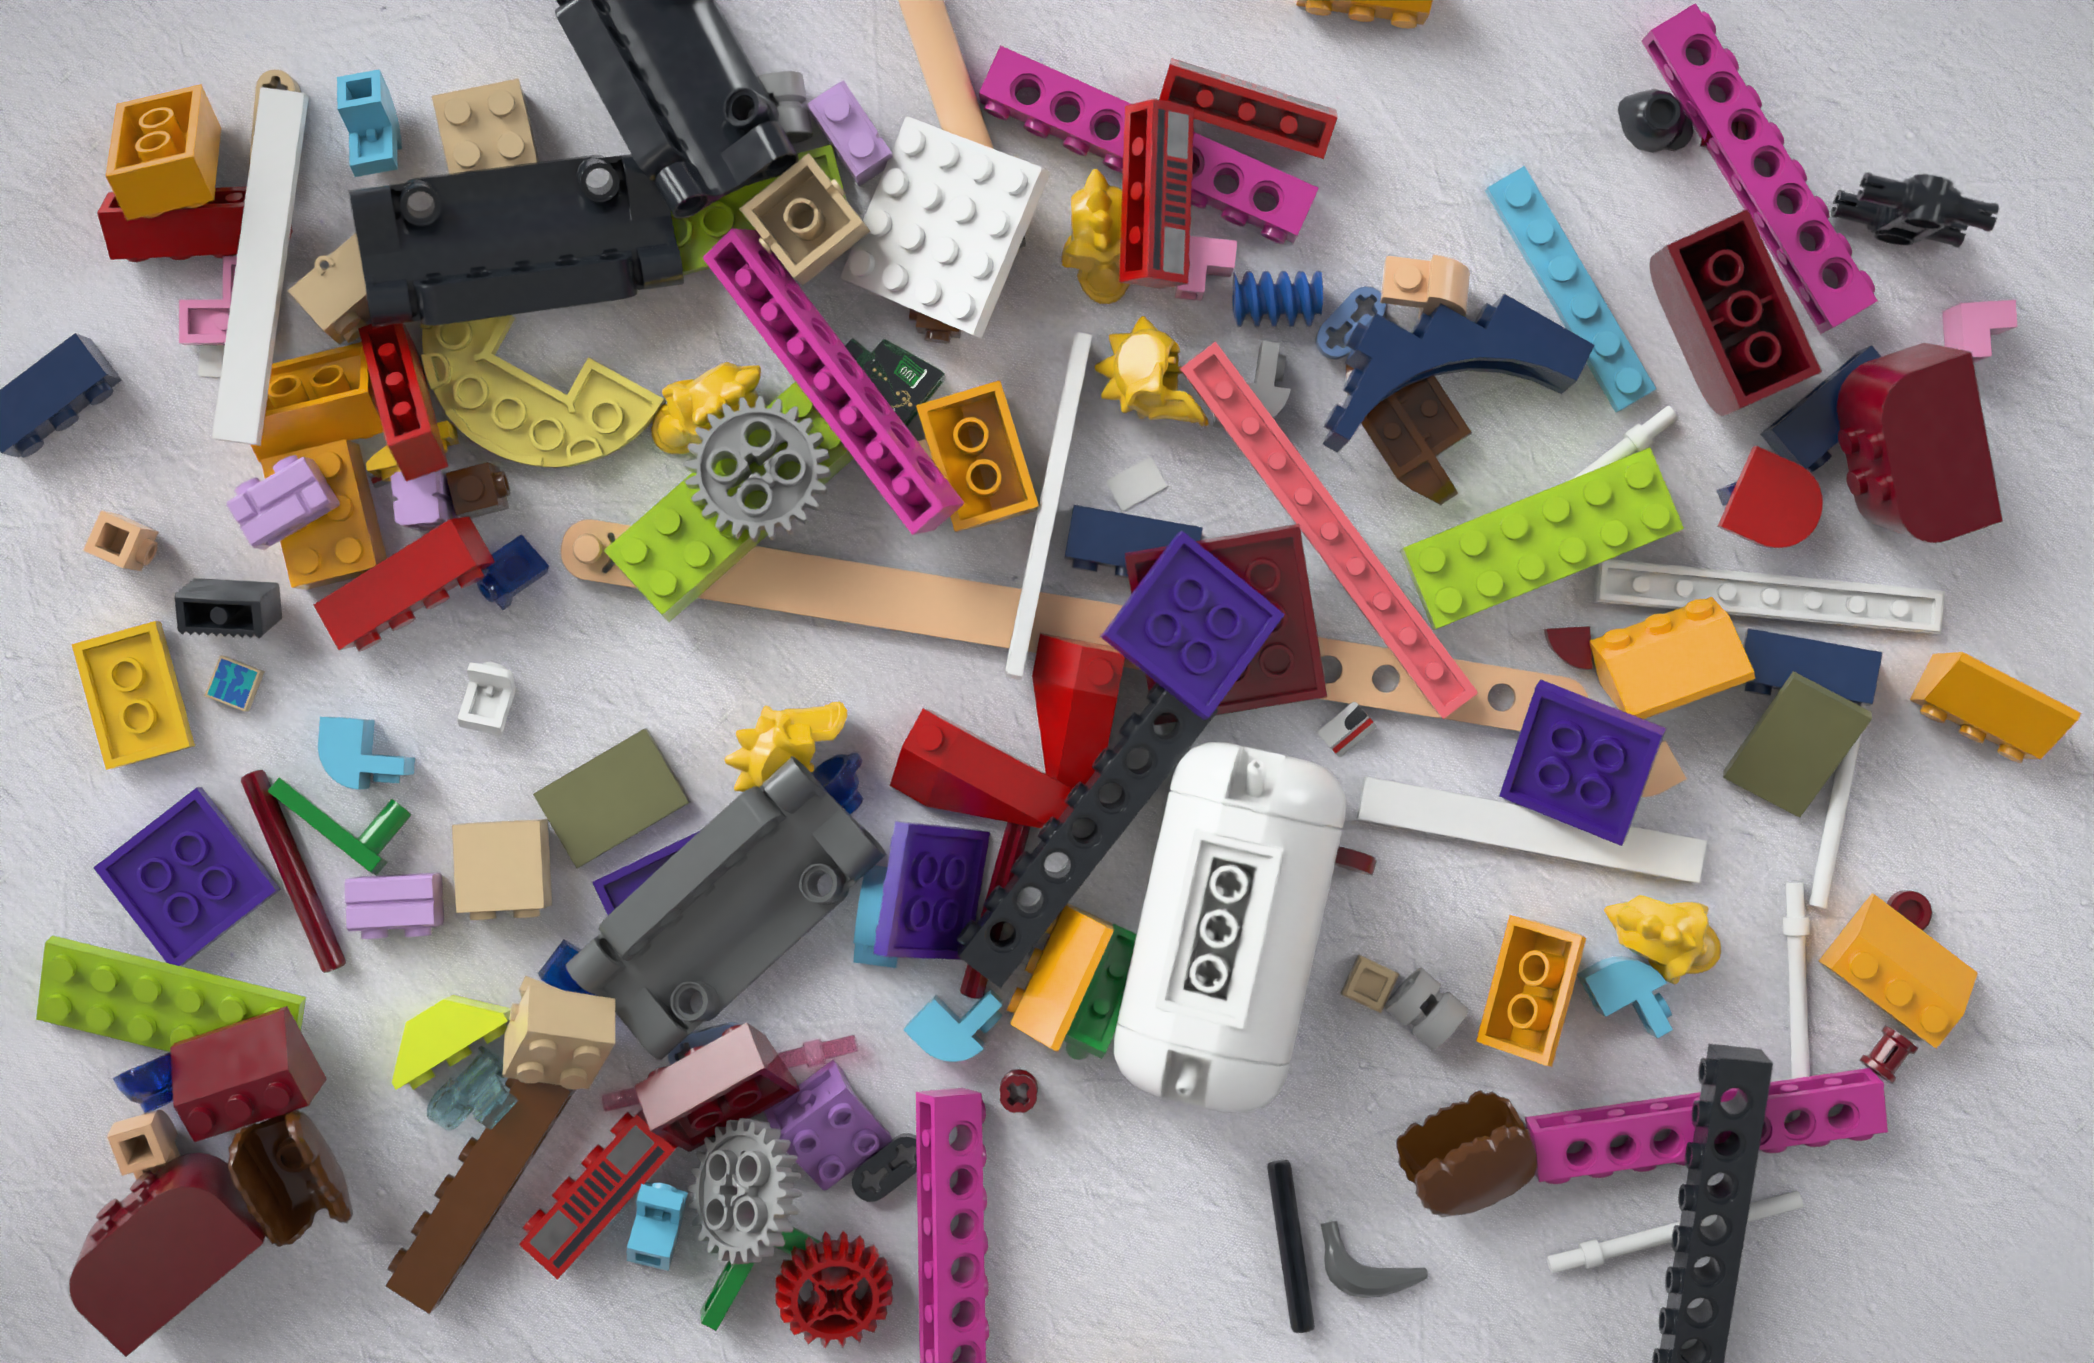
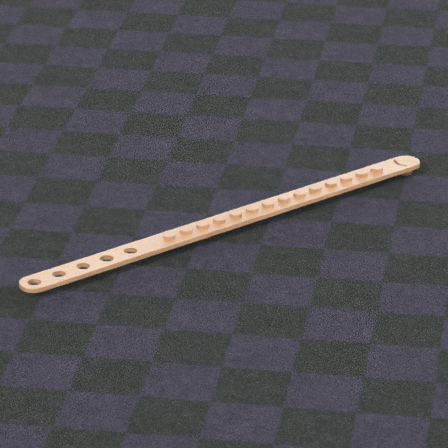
M592 519L582 520L573 524L566 531L561 545V559L565 568L572 575L583 580L637 588L616 564L607 573L603 571L611 561L604 552V549L612 543L609 534L613 533L615 539H617L631 526ZM755 546L698 598L1010 649L1022 589ZM1040 592L1028 652L1036 653L1040 633L1111 646L1100 636L1123 605ZM1318 637L1321 657H1335L1341 665L1340 677L1332 683H1325L1327 697L1318 699L1348 704L1356 702L1361 706L1441 718L1389 648ZM1125 657L1123 667L1141 670ZM1454 659L1478 694L1444 719L1521 731L1535 687L1540 679L1587 698L1588 695L1581 684L1568 677ZM1382 665L1393 667L1399 675L1397 687L1387 693L1375 688L1372 680L1374 671ZM1497 684L1508 685L1514 693L1513 704L1505 711L1495 710L1488 701L1490 689Z

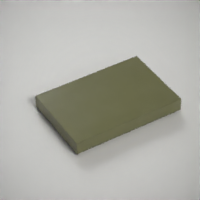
M1793 671L1723 770V778L1800 818L1871 722L1872 712Z
M648 728L637 732L533 794L576 869L691 803Z

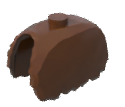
M1479 1090L1474 1092L1467 1102L1461 1101L1459 1103H1452L1450 1107L1440 1108L1436 1114H1431L1425 1118L1423 1126L1415 1122L1406 1129L1404 1134L1396 1139V1148L1399 1154L1398 1163L1405 1171L1407 1179L1416 1185L1415 1193L1417 1197L1421 1199L1424 1208L1429 1209L1432 1214L1439 1215L1441 1218L1474 1213L1513 1195L1531 1181L1535 1176L1538 1165L1536 1148L1529 1129H1525L1510 1100L1500 1097L1493 1091L1484 1093Z
M297 1110L288 1112L259 1124H251L248 1127L242 1128L240 1133L234 1135L231 1145L228 1147V1169L233 1185L241 1192L248 1212L262 1226L263 1232L271 1244H275L277 1247L293 1244L312 1226L315 1214L321 1209H327L330 1219H335L340 1223H347L351 1220L353 1209L343 1171L329 1145L305 1113Z

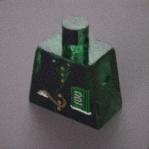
M854 338L845 345L906 427L918 415L916 405L928 402L946 380L945 373L886 339H883L873 352H870Z

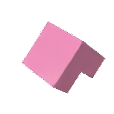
M1190 236L1188 284L1176 286L1175 298L1201 301L1205 292L1206 274L1231 277L1235 268L1237 241Z
M2016 300L1960 303L1942 311L1945 347L1972 352L1974 363L1992 356L1991 335H1999L2017 327Z

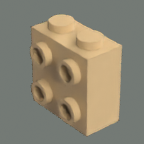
M548 819L452 825L456 913L470 912V920H487L497 918L496 911L513 910V918L540 916V909L552 905Z

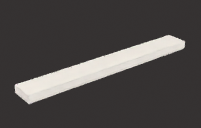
M260 88L212 438L216 440L261 446L309 96L305 93Z
M1077 332L1072 342L1004 674H1006V677L1021 680L1027 657L1092 335Z
M1609 559L1596 565L1593 602L1676 610L1686 606L1693 600L1713 597L1728 615L1941 634L1945 591Z
M1364 776L1357 819L1695 883H1700L1707 845L1706 840L1631 826L1624 844L1620 846L1520 805Z

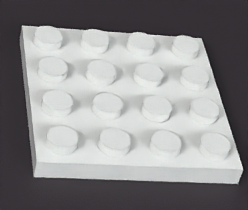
M906 116L892 149L893 157L888 160L863 220L870 232L853 245L840 278L982 338L1051 172Z

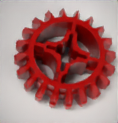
M825 1231L822 1235V1242L816 1243L808 1236L805 1241L806 1250L794 1246L791 1251L792 1260L783 1259L781 1264L782 1274H778L776 1277L777 1293H775V1302L778 1308H781L780 1317L783 1323L790 1322V1330L794 1336L804 1332V1340L808 1345L817 1337L820 1338L821 1345L825 1349L830 1340H837L838 1344L843 1348L846 1344V1338L851 1336L860 1343L863 1338L862 1330L875 1333L877 1328L876 1320L886 1319L888 1314L886 1306L891 1305L893 1300L892 1290H890L893 1286L892 1274L888 1272V1262L884 1257H879L878 1249L874 1244L865 1247L864 1239L860 1235L852 1242H848V1235L844 1231L839 1235L838 1240H831V1236ZM865 1278L869 1286L865 1295L859 1300L856 1297L855 1290L859 1288L858 1282ZM809 1279L812 1282L813 1290L810 1291L811 1297L804 1301L799 1292L805 1281Z

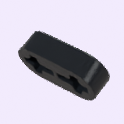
M903 1133L894 1137L892 1141L855 1169L852 1178V1188L860 1199L867 1202L878 1201L917 1173V1152L914 1153L915 1163L913 1164L904 1160L893 1167L890 1163L899 1154L898 1145L902 1144L905 1148H910L911 1146L916 1148V1135ZM882 1168L887 1170L888 1173L882 1176L879 1181L881 1189L876 1191L872 1186L867 1189L862 1187L861 1184L865 1179L864 1171L868 1170L873 1175Z

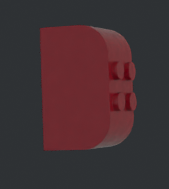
M1749 209L1670 243L1650 258V274L1658 300L1700 392L1709 406L1718 415L1725 416L1822 372Z
M1924 342L1865 362L1849 374L1840 389L1837 401V413L1841 429L1838 433V441L1842 451L1846 454L1849 469L1846 475L1848 488L1854 495L1858 510L1867 521L1876 526L1929 543L1945 542L2003 522L1972 352Z
M189 1153L171 1160L155 1174L151 1170L145 1172L131 1186L130 1190L132 1193L121 1202L117 1198L113 1199L100 1210L96 1216L98 1221L88 1232L70 1276V1297L77 1311L125 1357L264 1243L265 1234L263 1228L254 1219V1216L248 1212L241 1192L233 1185L228 1163L216 1156L206 1153Z

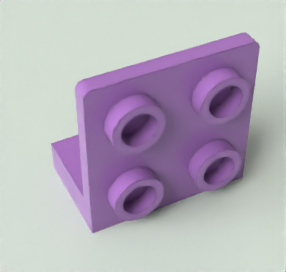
M834 1060L798 1085L799 1092L764 1111L768 1122H770V1128L781 1130L779 1140H789L791 1142L787 1153L789 1155H797L798 1159L796 1162L822 1190H828L892 1141L890 1133L853 1093L843 1070Z

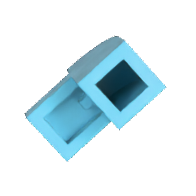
M380 69L337 77V109L349 132V165L354 176L359 177L397 170V150L402 149L401 132L396 109Z
M320 717L318 736L319 758L327 774L342 786L356 790L369 789L371 773H373L374 782L400 783V775L414 774L415 757L372 754L375 720Z
M875 865L863 876L855 924L853 962L896 968L898 958L873 954L876 939L875 932L883 897V884L887 873V867Z
M1615 956L1603 959L1577 973V977L1595 1010L1603 1016L1607 1017L1631 1003L1647 1033L1659 1038L1673 1030L1667 1020L1668 1017L1672 1016L1668 1004L1660 993L1655 995L1652 993V991L1667 984L1664 977L1653 967L1633 958Z
M990 989L960 1019L935 995L905 1025L904 1031L930 1056L943 1061H963L977 1055L984 1049L985 1043L975 1032L980 1029L985 1034L1000 1020L1003 1015L998 1009L1003 1005V1000Z
M646 1182L645 1185L641 1184L636 1200V1217L627 1245V1261L669 1271L685 1212L688 1192L678 1190L664 1183Z

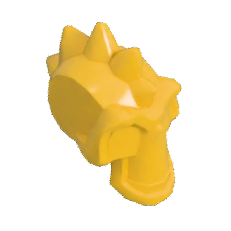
M1094 169L1088 176L1083 189L1076 191L1071 196V235L1064 245L1061 262L1065 268L1079 269L1077 273L1078 281L1082 290L1091 300L1098 304H1111L1121 299L1130 284L1119 282L1122 189L1110 186L1105 176L1098 169Z
M1141 316L1130 333L1109 335V342L1114 355L1096 363L1094 367L1095 371L1110 379L1101 393L1102 399L1120 400L1123 413L1136 410L1140 419L1146 417L1150 420L1172 419L1191 423L1198 422L1200 426L1209 425L1207 416L1199 404L1194 401L1193 397L1185 391H1178V374L1183 373L1180 371L1181 366H1178L1180 347L1167 333L1159 331L1145 316Z
M723 362L694 380H682L667 385L662 389V394L667 404H663L654 416L651 426V435L656 446L669 454L689 453L688 444L702 443L695 429L699 427L709 431L712 428L707 417L709 413L721 420L725 417L722 405L726 403L733 412L739 411V401L742 397L746 400L749 408H755L758 399L756 387L760 381L761 367L759 365L737 366L730 362Z
M839 701L825 704V706L788 708L781 711L773 710L768 705L764 706L755 729H740L736 731L737 740L742 748L726 756L724 759L725 764L741 771L734 790L744 792L754 786L760 787L791 757L799 760L810 772H813L814 765L810 761L815 753V742L833 741L838 736L847 719L848 710L844 704Z
M1638 895L1628 902L1604 908L1605 914L1616 929L1619 943L1647 959L1649 964L1669 983L1677 984L1680 977L1686 974L1706 972L1714 967L1720 959L1721 943L1715 930L1708 925L1709 919L1707 914L1709 908L1706 905L1696 902L1673 903L1671 905L1650 897Z

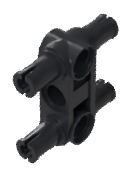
M1866 172L1859 187L1864 189L1859 190L1857 195L1847 193L1844 190H1838L1833 200V204H1836L1837 207L1831 208V217L1867 224V228L1872 233H1875L1874 237L1877 240L1889 244L1912 245L1924 238L1959 248L1966 235L1961 233V230L1965 231L1970 226L1990 232L1994 228L1997 217H1993L1992 214H1998L1999 204L1963 197L1961 192L1956 187H1953L1954 183L1951 180L1941 176L1917 174L1906 178L1902 182Z

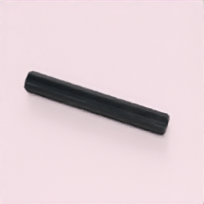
M1276 1160L1268 1163L1267 1169L1290 1326L1294 1333H1306L1314 1330L1315 1324L1292 1168L1288 1160Z

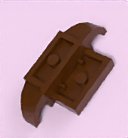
M1347 364L1346 381L1350 376L1351 372L1354 370V368L1350 367ZM1435 376L1402 388L1378 403L1366 415L1361 424L1399 482L1439 505L1444 504L1459 494L1436 457L1471 435L1472 432Z

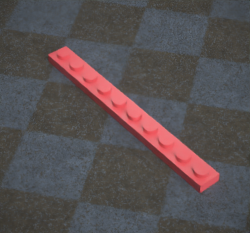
M1216 341L1182 366L1180 371L1294 523L1300 525L1303 535L1442 719L1446 718L1478 694L1469 679Z

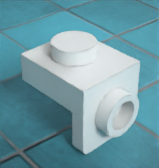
M485 662L483 664L469 663L467 670L469 684L457 719L459 727L502 735L516 691L512 671L494 662Z

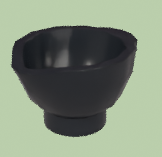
M1651 89L1626 96L1619 102L1618 114L1625 137L1637 149L1652 153L1661 150L1677 151L1686 147L1691 141L1694 133L1692 121L1684 114L1682 104L1670 92Z

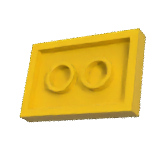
M153 621L71 644L106 770L120 768L195 747L161 621Z

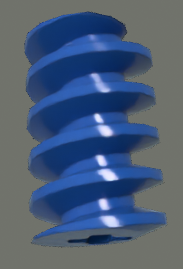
M1251 271L1245 272L1241 284H1239L1236 274L1233 272L1232 309L1237 327H1242L1246 314L1251 315L1255 327L1260 326L1264 314H1268L1272 327H1277L1281 314H1285L1289 327H1294L1298 314H1303L1307 327L1312 326L1316 314L1322 315L1323 279L1321 271L1314 272L1310 283L1305 272L1298 271L1293 284H1291L1286 271L1279 273L1275 284L1269 271H1264L1261 274L1258 284H1256Z

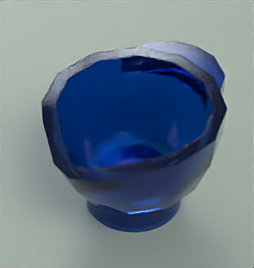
M851 753L849 755L837 754L825 760L814 768L813 772H810L850 815L863 802V796L857 790L859 780L856 771L863 761L859 753Z
M171 1052L129 1069L113 1078L119 1091L129 1101L140 1104L144 1114L173 1102Z

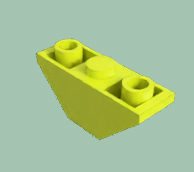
M451 995L413 1017L405 1024L391 1082L397 1090L409 1083L412 1090L436 1076L432 1068L446 1060L451 1067L471 1055L473 1052L469 1045L483 1037L488 1044L505 1033L507 1028L506 1022L510 1020L511 1008Z

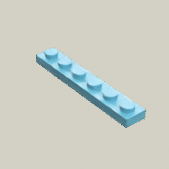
M1523 166L1487 187L1485 193L1565 328L1595 345L1586 364L1615 413L1656 390L1655 385L1526 167Z

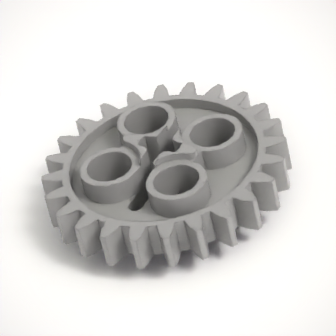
M763 396L758 397L755 408H749L744 397L740 398L739 411L733 412L726 403L723 404L725 417L720 420L709 413L707 417L712 428L708 431L697 427L695 431L702 440V443H693L687 446L688 450L697 456L695 460L684 462L686 470L697 474L685 480L688 488L700 489L691 498L695 505L708 503L701 513L704 519L708 520L718 515L716 528L720 532L729 524H732V535L735 539H739L744 529H748L753 542H757L760 530H766L768 536L773 541L776 539V527L782 526L791 535L793 529L790 521L796 518L806 525L808 520L803 510L807 507L818 511L820 506L815 498H813V495L827 494L828 492L827 487L818 481L820 478L831 476L828 467L818 465V463L829 458L828 450L814 449L822 443V434L814 433L808 435L813 427L812 420L807 418L797 423L799 410L795 406L786 414H783V404L780 399L774 402L771 409L766 408ZM758 429L769 431L771 433L770 441L763 447L757 448L748 444V438L753 431ZM781 443H788V447L785 450L771 457ZM730 458L738 462L737 470L731 476L720 477L715 474V467L719 461ZM787 461H794L801 465L800 473L791 480L782 479L777 475L779 467ZM753 462L760 466L764 464L766 469L765 475L752 474L749 465ZM742 483L736 494L733 496L727 495L730 488H734ZM759 490L768 495L766 504L760 509L752 510L744 505L745 498L752 491Z
M740 1118L739 1121L728 1120L726 1127L715 1128L716 1138L706 1137L704 1139L708 1151H697L696 1153L701 1165L700 1168H691L690 1170L697 1178V1182L688 1186V1191L696 1194V1200L688 1205V1209H694L698 1212V1215L692 1221V1226L703 1227L698 1240L709 1241L707 1252L718 1253L719 1261H730L731 1264L762 1262V1257L774 1256L773 1246H784L785 1242L781 1232H792L794 1229L788 1218L789 1215H799V1210L792 1205L793 1198L802 1196V1192L794 1189L793 1182L801 1177V1173L792 1172L791 1166L798 1158L797 1155H786L791 1142L789 1140H779L781 1130L770 1128V1122Z

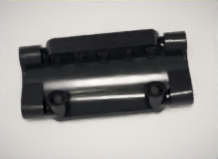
M555 0L560 6L555 10V15L630 153L643 173L649 179L656 182L667 205L676 218L682 219L693 216L710 204L738 189L781 176L798 162L799 156L778 121L779 113L777 107L774 105L715 0ZM755 106L753 115L748 119L749 111Z
M632 154L612 157L589 155L416 177L402 184L349 190L372 327L420 321L423 325L458 323L622 300L637 295V290L684 284L681 256L675 239L671 210L656 182L649 179L643 173ZM604 169L609 172V179L604 186L593 188L586 183L587 176L592 170ZM416 192H425L433 198L431 206L423 211L412 209L407 201Z

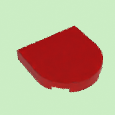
M1753 446L1717 527L1762 547L1785 548L1796 545L1805 540L1819 523L1823 508L1821 489L1814 476L1803 466L1759 446Z

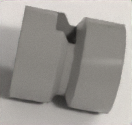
M781 71L760 75L761 82L777 107L779 113L778 121L791 144L800 143L811 138L813 131L809 110L801 106L807 98L803 74L795 71Z
M1421 967L1403 981L1392 994L1384 1009L1403 1026L1412 1024V1034L1432 1051L1443 1044L1459 1027L1468 1013V1008L1450 992L1441 994V984ZM1426 1001L1429 1004L1422 1011L1420 1007Z

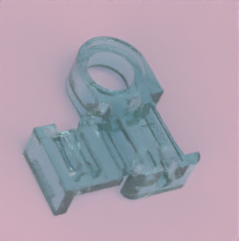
M484 1046L478 1048L480 1053L468 1068L456 1079L450 1077L429 1102L427 1107L428 1119L445 1130H453L458 1127L475 1108L476 1110L472 1113L474 1119L491 1130L518 1102L515 1096L505 1090L499 1076L504 1078L503 1063L500 1057Z

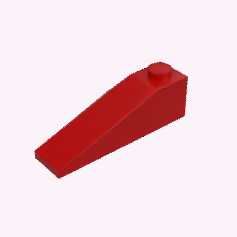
M1040 633L1032 680L1045 772L1047 775L1073 789L1080 781L1083 784L1087 783L1095 772L1092 768L1094 761L1108 747L1125 657L1112 646Z
M925 708L921 710L901 747L890 783L891 787L926 807L1041 829L1052 816L1058 819L1069 806L1064 801L1072 790L1069 786L937 712Z

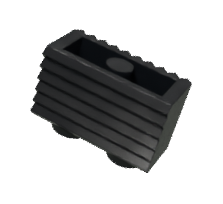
M193 578V581L179 589V592H176L174 597L177 629L182 635L185 632H188L190 635L196 632L200 636L204 632L207 636L213 633L217 637L221 633L224 637L230 634L234 638L238 634L241 638L245 635L252 638L255 635L259 639L282 619L280 586L277 582Z

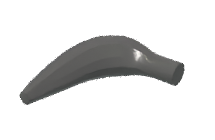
M1337 1221L1320 1224L1325 1244V1271L1329 1280L1348 1295L1361 1298L1382 1297L1416 1285L1428 1277L1426 1268H1376L1362 1265L1354 1260L1345 1250Z

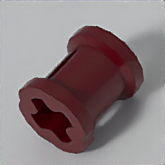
M1885 1025L1881 1030L1883 1033L1882 1038L1868 1056L1863 1055L1859 1061L1879 1077L1893 1084L1896 1080L1895 1072L1909 1054L1915 1055L1918 1048L1900 1033Z
M1014 1069L1004 1075L999 1087L1000 1102L1003 1107L1011 1113H1026L1032 1109L1037 1102L1038 1092L1037 1080L1033 1074L1024 1069ZM1014 1083L1016 1086H1020L1026 1083L1028 1085L1026 1088L1027 1098L1023 1099L1021 1096L1015 1097L1014 1100L1010 1098V1084Z

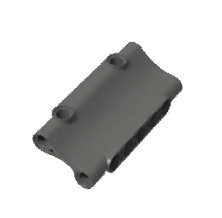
M791 757L760 787H751L734 799L611 912L599 926L598 930L601 933L566 963L567 971L576 983L587 992L601 997L614 998L616 1014L645 1050L656 1059L662 1060L699 1025L715 1018L838 904L844 901L849 889L887 854L880 843L827 792L799 760ZM828 873L832 879V887L828 894L821 896L817 884L821 876ZM698 990L703 997V1005L699 1012L695 1013L691 1008L690 1000L694 992Z

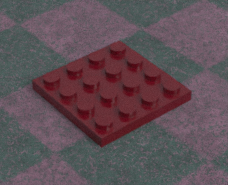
M1293 524L1196 541L1285 614L1217 706L1219 711L1216 715L1327 697L1300 525ZM1167 546L1125 553L1131 594ZM1145 673L1149 692L1156 682ZM1171 713L1160 714L1155 719L1154 726L1176 722L1175 716Z

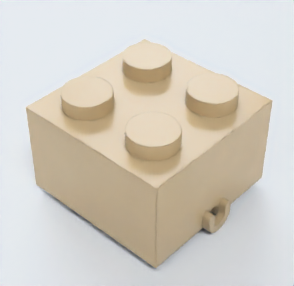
M519 78L432 96L449 174L540 162L526 99Z
M809 153L740 208L760 234L759 242L769 254L774 252L792 277L802 286L870 232L869 228L843 197L846 194L835 179L832 181Z
M356 233L329 256L318 257L315 261V268L288 290L318 326L339 345L345 340L350 343L359 338L358 328L366 326V322L371 319ZM327 261L329 263L328 269H322L320 263Z
M529 985L519 1004L513 1003L511 1007L510 1022L504 1033L503 1077L518 1079L524 1083L541 1082L561 1085L571 1090L589 1089L615 1045V999Z

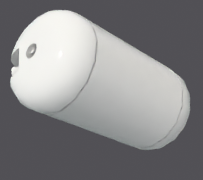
M1207 742L1189 750L1178 762L1172 776L1171 791H1169L1115 1029L1114 1055L1120 1072L1132 1085L1162 1098L1165 1097L1205 1107L1210 1110L1244 1113L1267 1106L1280 1094L1287 1078L1289 1062L1292 1056L1342 833L1340 828H1343L1345 820L1346 797L1339 780L1327 768L1313 762L1226 742Z

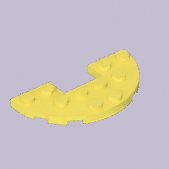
M512 315L443 325H420V328H422L423 347L421 357L430 388L434 391L440 405L445 410V414L472 441L496 455L520 464L560 468L586 464L604 458L620 450L640 435L653 421L660 407L666 403L664 398L589 357L569 393L566 395L495 356L515 320V317Z

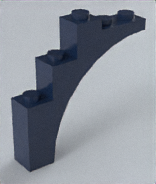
M1505 293L1493 305L1486 303L1475 322L1440 303L1430 315L1424 312L1421 314L1411 333L1376 313L1366 325L1359 322L1346 343V346L1352 350L1345 364L1354 368L1342 391L1348 393V396L1342 406L1336 404L1328 415L1323 427L1328 429L1329 432L1322 445L1338 453L1350 441L1366 415L1378 403L1408 385L1437 375L1463 371L1497 372L1531 380L1562 394L1577 382L1595 345Z

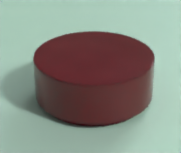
M1338 846L1334 865L1373 876L1377 860L1371 855Z
M1902 890L1893 894L1887 901L1889 906L1922 931L1929 925L1932 918V908L1924 895L1915 891Z

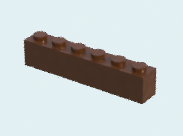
M507 1079L504 1086L508 1087L510 1091L502 1103L495 1100L485 1113L481 1123L487 1127L478 1140L471 1137L461 1151L458 1160L463 1162L455 1177L448 1174L438 1187L434 1196L440 1199L433 1212L429 1213L425 1210L411 1230V1233L416 1236L408 1250L402 1247L389 1264L387 1270L393 1274L385 1285L387 1288L428 1314L440 1305L576 1089H566L561 1085L541 1082L524 1083L518 1079Z

